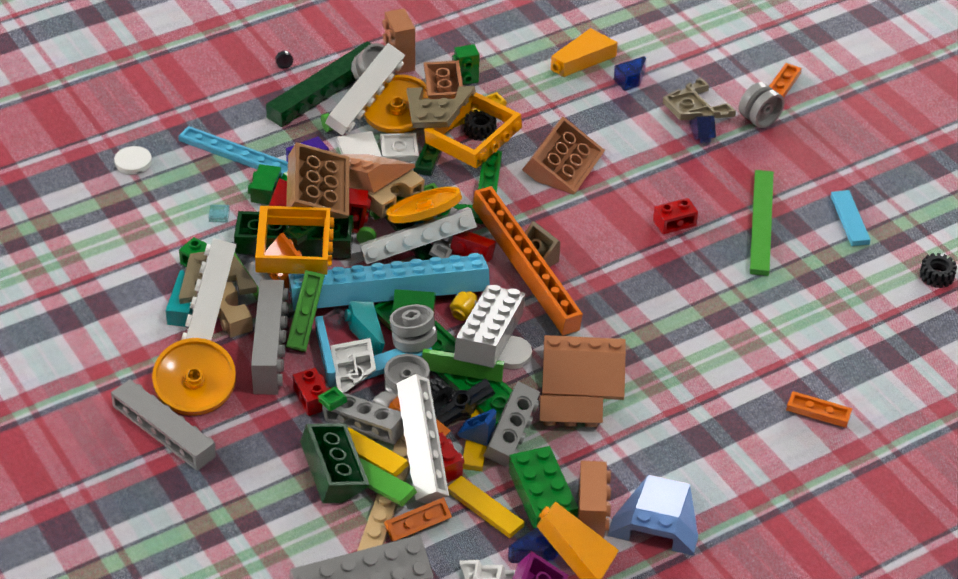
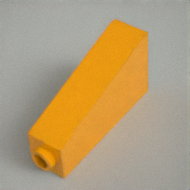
M590 28L551 56V70L566 77L617 56L618 42Z
M557 502L550 508L546 506L539 514L541 520L537 524L538 529L579 579H602L619 550Z

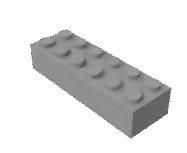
M260 280L251 363L253 394L278 395L279 386H283V374H280V372H284V359H281V357H285V345L283 343H286L287 332L284 328H288V316H285V314H289V303L285 302V300H288V288H284V280Z
M487 285L456 337L454 359L494 368L523 315L526 293L520 292L517 289L501 288L498 285Z
M421 535L292 568L289 574V579H433L434 577Z

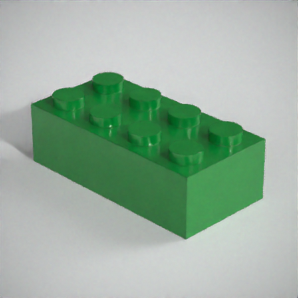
M550 446L509 455V474L536 535L542 533L537 527L541 520L539 514L546 506L550 508L555 502L578 518V506Z

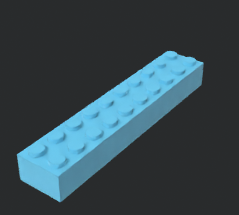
M471 253L468 256L452 255L449 258L432 257L430 260L413 259L410 262L393 261L391 264L373 263L371 266L354 265L352 268L334 267L332 270H328V274L324 277L317 308L349 305L350 301H393L395 289L435 292L436 296L458 294L461 291L480 292L484 291L487 285H490L489 267L483 255L478 253ZM288 274L293 311L296 310L304 274Z

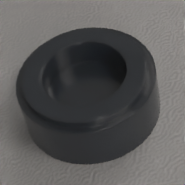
M281 51L276 55L275 62L279 68L286 69L293 64V57L290 52Z

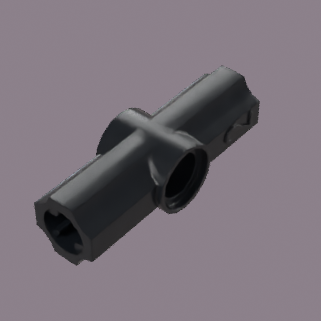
M484 379L468 390L457 391L451 401L435 410L436 419L446 426L460 416L473 414L476 406L495 395L487 379Z

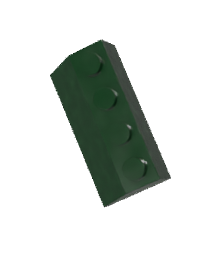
M346 423L306 424L300 443L322 504L343 503L367 489L369 482Z

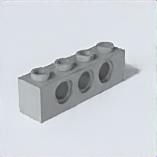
M517 381L486 448L484 457L506 467L509 463V455L519 452L516 447L518 444H522L526 433L523 431L525 427L529 428L533 417L530 416L531 412H536L540 403L537 400L540 394L539 391Z
M347 393L343 394L347 397L348 402L331 412L322 405L325 421L346 423L347 427L359 433L391 444H395L404 434L400 411Z

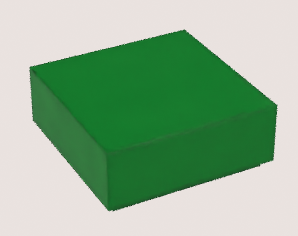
M336 387L318 396L319 402L330 412L348 402L347 397Z

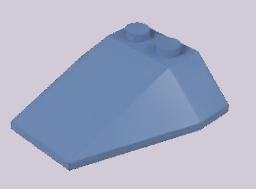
M648 475L613 516L608 536L629 541L632 530L673 539L672 551L694 555L698 541V532L690 484Z

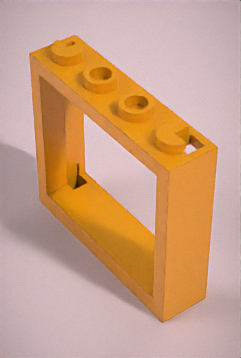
M476 92L474 96L468 98L469 102L467 105L460 108L459 115L449 127L424 129L425 142L474 168H478L522 128L520 113ZM474 108L505 122L476 149H472L444 135Z
M260 206L255 272L305 274V270L327 275L328 267H332V255H329V253H333V242H329V240L333 241L334 229H330L334 228V217H330L331 208ZM268 225L324 226L322 257L265 255Z

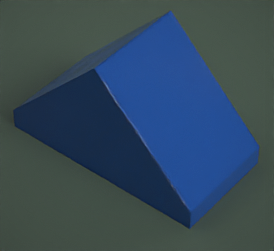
M495 409L465 420L457 435L488 446L496 428Z

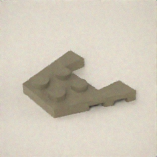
M702 78L696 79L694 84L688 83L686 88L681 91L677 89L663 97V104L679 120L735 117L736 110L729 103L711 107L698 94L709 91V84Z
M459 86L455 99L425 98L423 100V87L407 88L413 128L449 127L459 115L460 108L466 106L469 102L468 98L476 93L475 86Z
M204 252L191 253L189 256L179 295L180 304L189 303L192 301L193 296L197 297L195 290L196 282L203 275V273H199L202 261L206 262L207 260ZM234 255L227 282L237 281L239 295L257 293V285Z

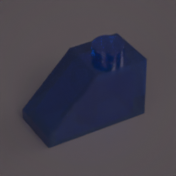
M643 56L615 65L614 81L624 91L640 86L645 73L646 57Z
M715 116L695 117L690 120L694 140H700V143H709L711 139L716 138Z
M537 527L509 546L508 561L519 563L530 552H534L546 561H551L559 553Z

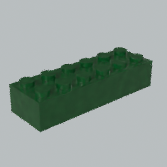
M238 211L234 233L236 254H256L259 212ZM349 215L348 218H340L334 222V228H330L334 229L333 241L329 240V242H333V253H329V255H332V258H351L354 235L353 215ZM268 225L266 250L279 234L284 233L286 229L293 225ZM324 229L299 245L293 243L295 249L299 250L302 256L322 257Z

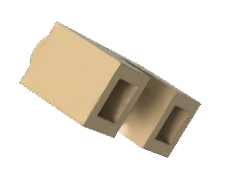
M410 170L375 193L368 192V198L371 199L370 210L380 218L386 217L387 209L396 203L397 196L406 198L423 192L425 179L413 170Z
M231 281L226 282L217 317L220 318L223 331H227L230 338L253 331L252 316L245 304L238 306L237 290Z

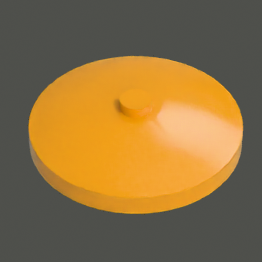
M395 75L389 84L386 82L383 85L385 86L383 92L380 95H375V101L371 107L364 109L366 111L364 118L370 126L378 131L390 134L406 133L417 129L413 128L407 88L423 87L424 95L422 100L428 98L425 82L410 75Z
M457 187L430 189L396 202L387 209L386 213L389 221L392 223L429 221L457 205L462 200V195Z
M188 338L177 341L163 350L154 364L152 380L157 397L164 405H168L172 411L183 415H202L216 410L229 399L235 387L236 372L231 356L222 346L203 338Z

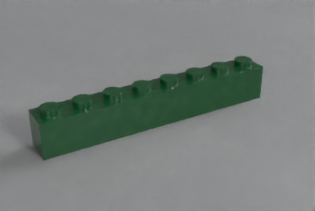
M366 41L266 104L267 118L283 127L356 81L352 73V61L357 54L371 43Z

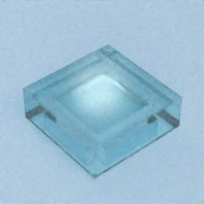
M210 205L209 222L228 223L229 205Z
M338 307L323 316L324 322L336 331L348 324L344 318L345 312Z

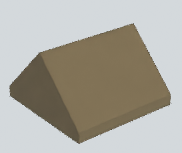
M532 221L525 234L548 266L551 267L559 262L560 241L535 221Z

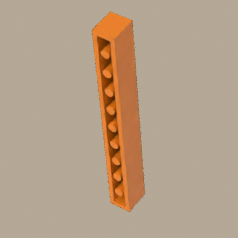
M493 187L475 190L473 209L563 336L579 331L583 313Z

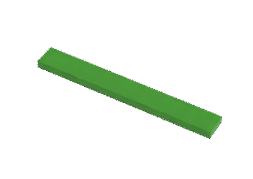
M755 170L750 274L769 276L774 171Z

